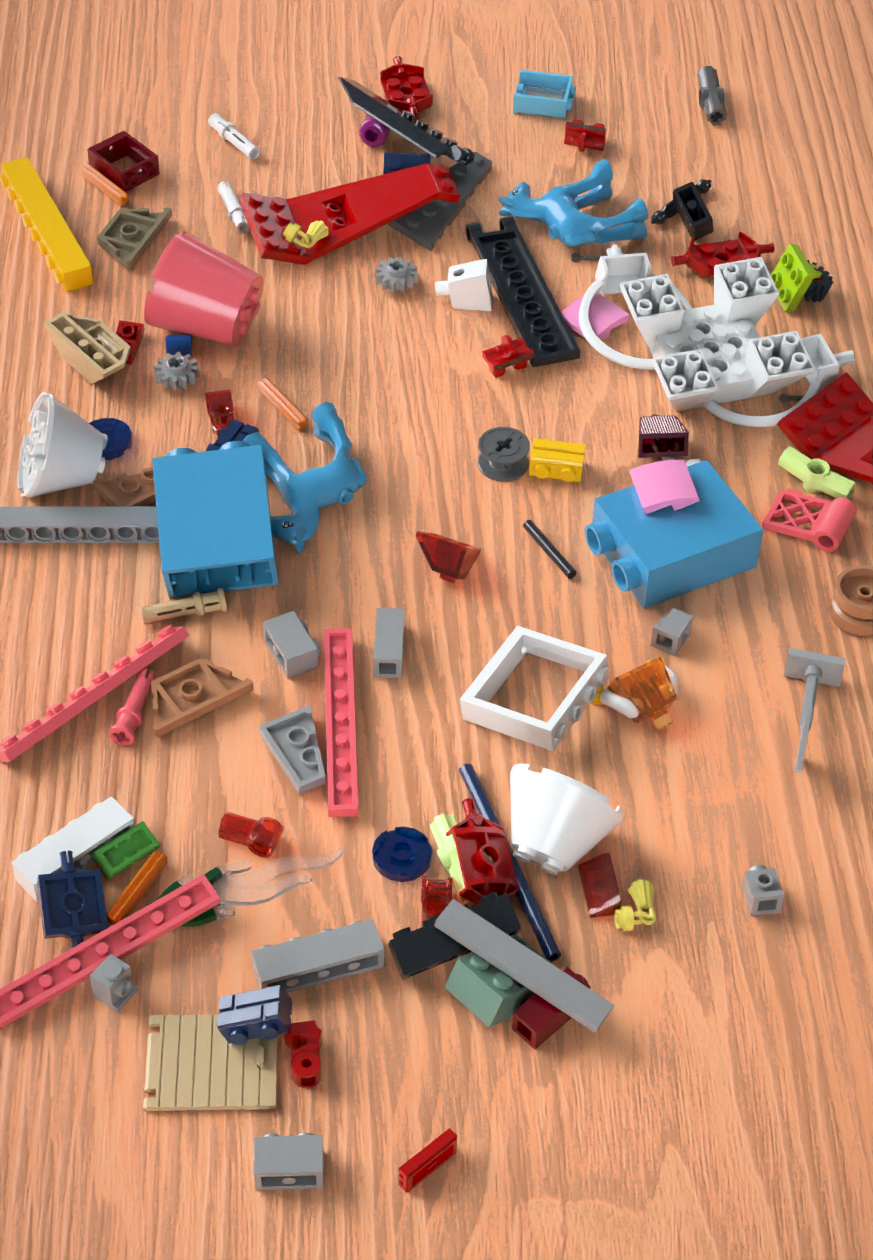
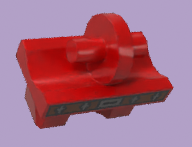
M578 119L566 122L564 144L578 146L579 152H584L585 148L604 151L607 130L604 124L584 125L585 123Z
M504 335L501 337V344L482 351V357L487 362L490 372L497 378L504 375L506 367L513 366L517 370L526 368L527 361L534 358V352L528 348L523 338L512 340L509 335Z

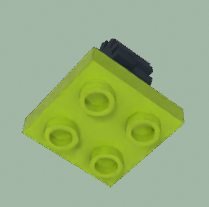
M789 243L787 249L782 254L776 268L771 273V277L779 292L777 299L784 311L793 313L802 297H805L806 301L811 299L812 302H821L831 288L833 278L828 276L830 274L828 271H823L824 268L822 266H816L817 263L815 262L811 264L805 258L798 244Z

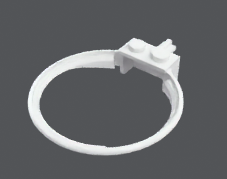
M612 245V248H607L608 256H600L595 275L596 281L587 289L579 309L581 331L588 343L607 359L630 368L655 370L652 359L627 356L608 347L597 337L590 325L588 316L589 305L597 293L601 292V295L622 293L620 282L657 276L651 273L652 267L647 253L623 255L621 248H618L617 245ZM673 285L686 310L693 309L682 292Z
M821 334L802 338L801 340L815 367V372L805 377L810 387L804 397L795 406L782 413L769 416L742 415L729 411L714 401L705 403L704 407L716 417L733 424L748 427L776 426L783 417L838 379L839 367L854 364V352L851 350L833 354Z

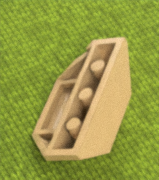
M63 312L44 322V327L61 357L91 384L125 367L131 347L102 321L84 316H72V313Z

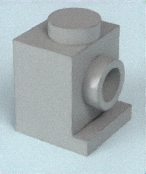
M672 608L667 617L663 616L659 623L653 626L650 646L676 657L690 636L693 616Z
M755 865L749 871H745L742 887L750 916L780 913L785 895L784 891L781 890L775 868L767 869L764 865Z
M112 954L90 975L93 997L116 1012H119L138 991V986L133 984L131 967Z

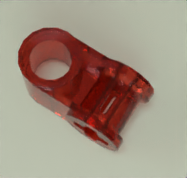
M230 389L205 393L208 416L210 415L212 430L216 435H218L222 427L226 428L231 420L234 419V407Z
M422 875L421 926L424 920L437 915L440 916L452 901L453 877L442 880L428 879L427 876Z

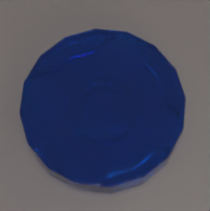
M101 418L89 423L102 434L107 435V444L105 449L102 450L101 456L105 460L119 458L124 455V451L127 448L128 450L131 448L132 432L130 427L123 421L115 418Z
M395 827V830L382 832L374 841L372 848L373 865L380 875L389 880L398 882L413 881L423 876L431 865L432 847L428 842V838L415 828Z

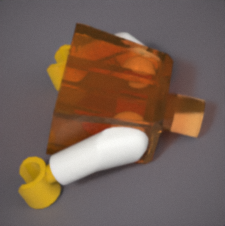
M657 657L652 661L647 660L646 664L616 677L608 686V690H605L602 684L591 704L600 705L603 703L631 718L635 723L651 718L657 730L660 731L673 723L666 710L677 700L678 676L664 664L662 657Z

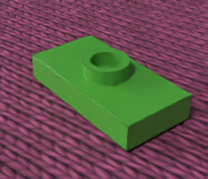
M142 821L94 851L92 857L110 880L157 850L160 844Z

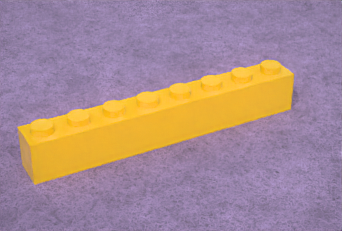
M28 157L1 163V185L3 188L6 187L10 201L14 200L17 213L22 214L25 228L29 227L33 242L37 241L41 256L45 255L49 270L53 269L57 284L61 283L65 292L93 285L92 269L88 259Z

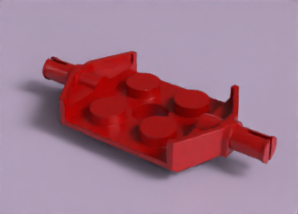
M396 56L393 58V66L380 71V82L386 101L402 111L405 110L413 113L416 120L420 119L418 111L433 105V94L429 93L424 78V67L403 64L402 58L398 56L397 59Z
M739 232L738 239L699 245H695L694 238H691L687 253L685 255L672 256L671 263L673 264L672 266L686 264L687 268L690 267L701 277L714 276L715 265L761 257V254L774 253L775 247L773 243L757 244L755 240L743 232Z
M474 798L464 799L462 804L466 816L465 820L446 832V836L451 834L454 836L465 888L459 892V896L476 905L481 904L480 898L497 892L498 896L507 893L508 898H510L519 891L505 829L484 818L482 814H477ZM483 852L492 858L493 863L488 862L484 858Z

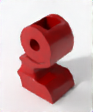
M315 1020L291 1023V1032L283 1033L286 1045L290 1049L295 1050L290 1054L291 1076L297 1086L309 1089L315 1087L321 1080L320 1050L322 1046V1031L317 1027Z

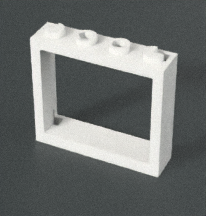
M517 626L460 698L463 720L554 751L560 741L566 739L568 731L574 722L579 721L582 711L587 704L593 702L596 692L601 685L607 682L606 678L609 676L610 671L607 655ZM526 653L584 671V674L548 722L489 703Z

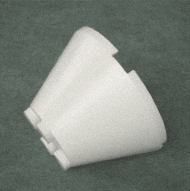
M42 392L30 413L28 422H33L30 435H24L19 458L18 490L23 491L24 494L21 493L20 496L26 498L93 484V480L97 478V472L102 473L105 467V458L101 456L102 450L105 449L107 444V435L102 434L52 394Z
M515 764L510 772L511 846L515 850L513 856L527 863L533 860L542 864L540 868L543 871L557 875L559 871H568L623 821L625 816L623 809L620 806H617L616 810L608 805L610 798L588 785L549 769L543 768L542 773L529 771L531 768L529 764Z

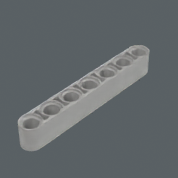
M154 506L0 507V543L159 542L157 508Z

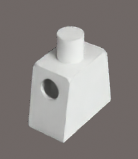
M487 259L451 266L449 268L448 281L435 282L436 296L450 295L451 304L454 309L492 311L493 291Z

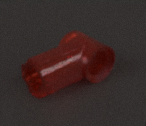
M228 812L221 819L218 835L219 838L248 846V849L255 855L267 858L272 856L284 828L280 822L270 817H262L257 821Z

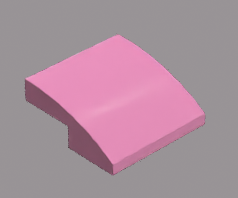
M597 293L592 299L588 311L589 322L592 330L600 340L608 338L612 328L628 322L630 314L601 294ZM583 295L565 308L561 314L567 326L584 337L579 325V309L584 297Z
M685 460L659 461L629 470L646 515L669 505H672L673 510L676 511L700 501Z

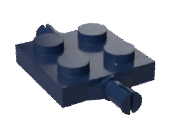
M68 850L67 853L66 851L59 853L62 870L53 874L38 875L36 879L44 939L68 938L71 939L73 948L84 942L83 937L89 934H97L107 929L108 922L101 870L74 868L73 851Z

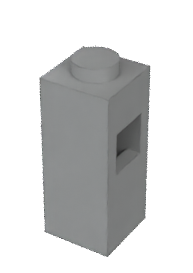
M377 608L373 677L402 678L405 609Z

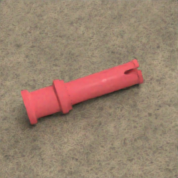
M143 668L138 672L125 706L120 708L116 714V725L112 726L109 731L110 739L118 745L129 746L135 740L134 731L142 722L141 711L151 689V681L156 679V674L152 670H150L148 678H145L148 668Z

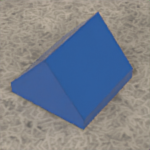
M189 334L168 335L165 337L166 354L176 355L177 352H180L182 356L187 354L192 356L191 336Z

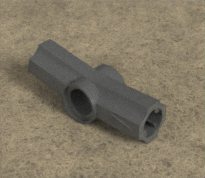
M704 66L698 70L697 74L700 88L699 106L704 108L707 121H710L712 125H720L721 122L726 120L727 116L724 105V89L719 85L717 70L712 66Z

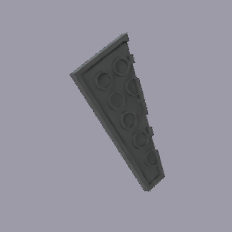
M474 152L475 158L473 163L466 166L458 162L449 168L461 195L457 203L436 199L388 223V225L432 251L437 239H441L444 235L445 228L452 224L465 206L467 198L474 194L475 187L481 184L492 169V161Z

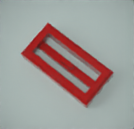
M450 1128L399 1167L398 1172L400 1174L398 1178L400 1180L398 1185L405 1192H409L453 1157L457 1152V1135Z

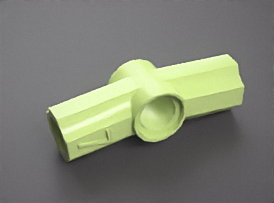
M791 446L784 450L779 458L778 465L802 480L803 488L809 493L819 494L824 492L835 498L841 497L850 500L856 490V482L830 471L829 464L821 459L811 460Z
M443 813L434 817L430 827L439 847L437 849L439 858L446 872L451 875L459 894L465 888L453 834L446 836V832L458 823L453 814L446 815Z

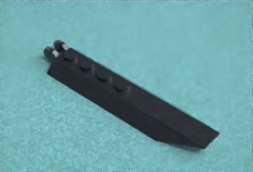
M339 76L338 79L353 105L435 158L445 155L466 166L473 163L475 155L469 148L457 146V141L448 137H442L444 133L428 128L429 124L427 122L414 119L415 115L413 113L400 110L355 80Z

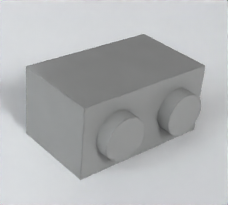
M294 611L263 622L264 642L287 679L318 668V655L321 654L319 644L316 639H311L304 620H299Z
M300 1133L297 1136L266 1134L263 1137H254L255 1190L323 1188L322 1135Z

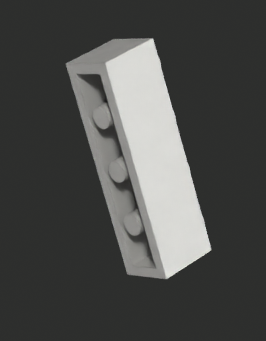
M112 796L103 802L97 803L90 811L78 819L71 820L67 826L55 834L47 836L40 844L29 851L21 853L12 861L15 880L36 902H39L36 878L38 875L53 874L62 870L60 852L66 851L67 853L68 850L73 851L74 868L86 870L97 863L92 857L93 852L134 827V818Z

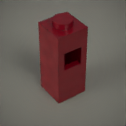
M568 967L563 970V972L589 989L591 988L582 975L575 974ZM534 994L513 1012L512 1030L532 1048L537 1049L572 1017L539 995Z

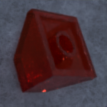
M416 532V538L432 571L440 573L439 578L445 581L455 583L456 579H465L481 552V548L433 532Z

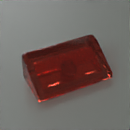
M610 852L603 853L579 864L578 870L589 917L614 915L615 910H620L622 900Z

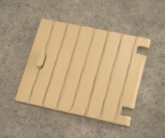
M218 1014L149 1016L148 1027L160 1028V1033L148 1034L144 1092L156 1093V1098H145L143 1100V1111L276 1109L278 1036L273 1039L262 1037L250 1039L243 1045L229 1044L219 1032L217 1027Z

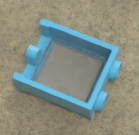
M520 70L519 84L517 83L513 99V114L521 112L558 118L563 117V120H566L567 112L572 111L573 99L576 93V85H572L573 76Z

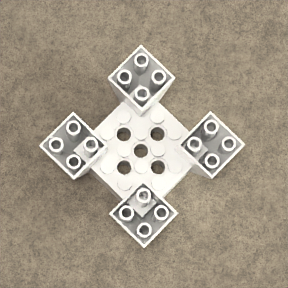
M762 257L715 265L714 305L688 310L683 309L668 274L620 282V288L634 321L653 355L652 362L668 400L677 412L704 407V404L709 401L721 404L772 394L815 372V367L798 331L761 338L757 333L755 325L779 296V292Z

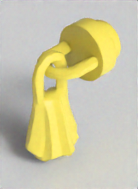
M315 221L310 223L309 229L305 234L301 231V226L290 223L284 230L283 235L286 237L285 240L290 243L294 241L300 246L310 248L317 241L328 236L329 228L323 221ZM298 234L303 237L301 241L296 238Z
M636 879L631 883L628 892L635 902L637 912H633L631 906H622L620 910H615V926L617 929L621 928L622 931H632L636 924L651 925L656 919L653 907V884L649 880ZM642 909H649V913L643 912Z

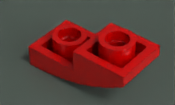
M119 320L116 334L131 347L126 364L131 365L138 352L145 327L142 323Z

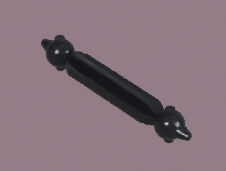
M701 179L697 182L695 186L700 195L709 191L711 180ZM673 200L665 204L662 210L654 212L651 216V224H663L667 218H671L678 213Z

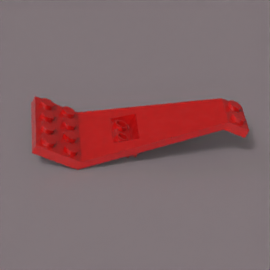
M423 164L289 199L242 192L240 202L261 258L306 265L354 240L357 241L358 238L436 199L457 203L461 195L448 167L441 164ZM315 221H323L329 228L328 236L320 239L310 248L300 246L294 241L290 243L285 240L286 237L283 235L284 230L290 223L301 226V231L305 234L309 229L310 223ZM298 234L296 238L301 241L303 237Z
M846 372L783 417L777 423V426L799 452L811 460H824L829 464L830 470L870 482L873 485V402Z

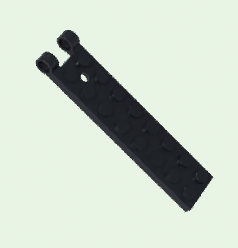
M514 217L500 218V230L483 233L479 222L466 224L468 242L473 244L480 260L487 259L491 283L518 339L523 338L528 348L534 352V358L529 360L532 367L580 359V349L515 223Z

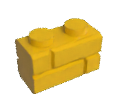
M534 438L530 456L529 476H536L542 479H559L565 482H581L586 445Z

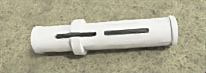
M218 113L210 116L208 124L219 132V136L222 139L230 141L250 160H255L259 156V147L255 146L237 131L234 124L225 121Z
M224 181L221 182L217 190L229 212V219L235 224L239 233H242V229L244 233L249 232L250 227L244 210L231 183L228 181L226 184Z

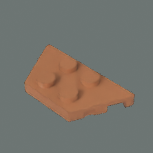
M204 658L194 660L151 681L155 735L158 738L253 691V682L248 678L242 681L233 677L232 671L223 667H217Z

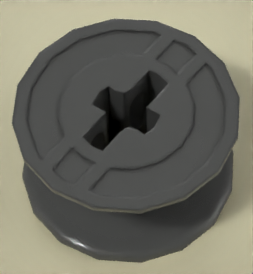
M496 427L484 432L479 438L478 448L481 454L478 457L477 466L480 472L487 478L508 482L517 480L526 473L529 465L526 455L530 451V442L527 436L520 430L511 427Z

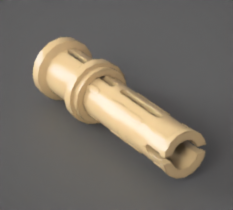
M222 587L218 588L217 591L204 594L195 592L191 598L140 607L144 624L195 613L196 616L201 617L207 612L227 611Z

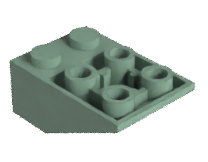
M516 934L511 936L513 939H515L516 941L520 942L521 944H523L524 946L538 954L534 949H532L529 946L527 941L520 938ZM474 952L457 959L444 987L489 1028L512 1017L514 1011L536 994Z

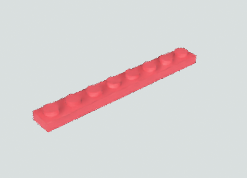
M172 625L165 627L157 633L158 638L153 642L148 640L136 647L137 653L129 658L127 655L117 660L113 664L115 668L110 672L103 671L91 679L93 683L87 688L82 686L69 694L71 699L64 704L59 702L46 710L48 715L41 720L35 718L23 726L25 731L18 736L12 734L0 742V762L12 761L186 639L189 634L185 627L173 628Z
M352 628L324 629L328 817L358 816Z
M202 874L1 988L0 1029L89 979L94 970L110 954L122 960L218 905L220 897L206 876Z

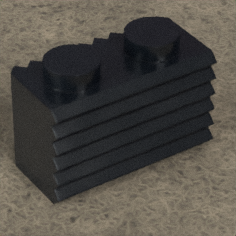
M689 182L674 189V206L678 210V214H680L691 238H694L695 241L711 234L714 231L713 219L694 182Z

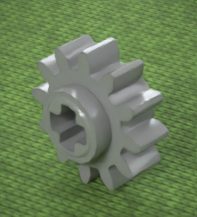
M389 257L387 263L380 261L379 267H375L376 285L382 284V290L390 289L391 293L395 291L404 293L406 287L413 289V283L418 281L417 266L411 265V260L404 262L401 257L397 259Z
M177 352L176 355L167 353L166 360L158 358V365H154L156 382L163 383L164 389L169 386L173 387L174 391L180 387L187 389V383L196 384V378L200 377L197 359L191 360L190 354L182 356L180 352Z

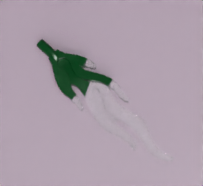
M341 847L322 857H281L271 861L262 868L240 875L233 874L243 873L252 869V860L217 866L208 871L205 876L220 897V903L181 926H201L221 918L232 917L235 915V908L232 906L262 904L277 898L298 885L311 884L312 876L310 874H295L268 885L270 881L287 873L318 870L332 865L344 854V848ZM188 875L177 880L165 889L156 900L192 881L193 876Z

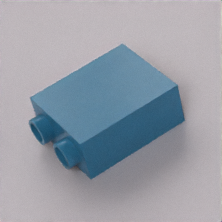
M232 441L222 445L220 450L196 452L190 448H177L169 451L165 457L152 458L161 566L169 599L192 596L195 592L200 594L214 592L220 587L226 592L279 585L262 446H250L243 441Z
M707 460L687 466L700 501L674 511L672 505H669L646 515L635 485L594 500L592 523L585 527L587 544L594 555H605L612 565V575L618 588L622 592L631 590L644 609L757 567L764 529Z

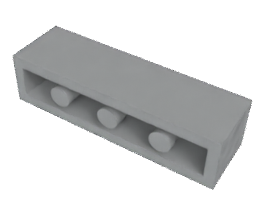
M373 919L356 921L348 926L336 929H325L314 935L295 937L287 942L276 945H264L259 949L251 951L252 969L259 989L282 985L287 993L384 967V947Z

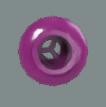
M370 115L365 118L359 129L360 138L366 145L371 147H378L384 144L391 132L389 127Z

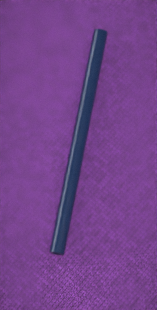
M470 763L462 765L459 768V772L471 798L475 799L478 813L482 814L484 818L500 825L473 765ZM508 842L519 888L516 895L546 959L550 962L556 961L561 957V952L516 857L513 856L514 852Z

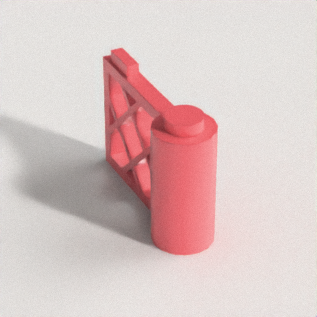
M790 488L788 490L781 489L762 522V528L813 541L819 549L825 552H833L838 549L857 513V508L847 498L839 497L831 502L803 495L802 491ZM784 500L795 502L796 505L785 508L782 503ZM816 507L822 510L810 514L807 509ZM799 511L804 514V516L793 519L790 515ZM782 516L787 520L782 523L773 522V519ZM805 523H810L812 528L809 531L801 529L798 526Z

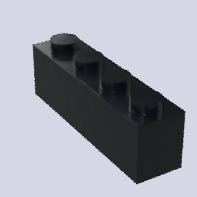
M497 892L488 894L479 899L481 904L469 908L468 904L463 905L509 936L515 935L521 930L520 923L507 893L498 896ZM439 915L424 920L422 922L423 927L414 931L407 927L393 933L394 939H391L388 943L402 980L472 951L434 926Z

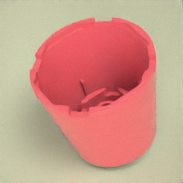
M185 231L182 234L177 233L168 243L152 277L157 280L153 292H147L144 319L146 324L153 327L237 346L246 336L254 317L257 316L260 310V299L264 283L263 277Z

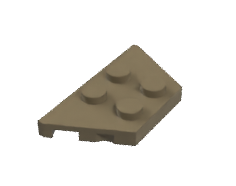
M167 207L164 208V212L150 213L149 208L137 210L119 209L97 236L98 245L127 269H132L172 217V210Z

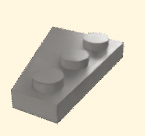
M310 705L258 726L259 735L299 795L326 783Z

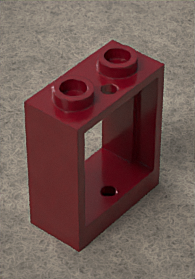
M125 131L87 149L89 164L125 192L160 175L158 155ZM125 156H128L137 163L124 171H120L111 164Z

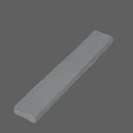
M454 899L435 921L434 926L594 1033L597 1032L614 1007L612 1003Z

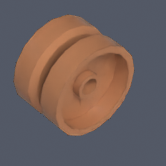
M852 566L843 570L837 577L830 614L836 625L850 634L859 636L873 635L872 566Z

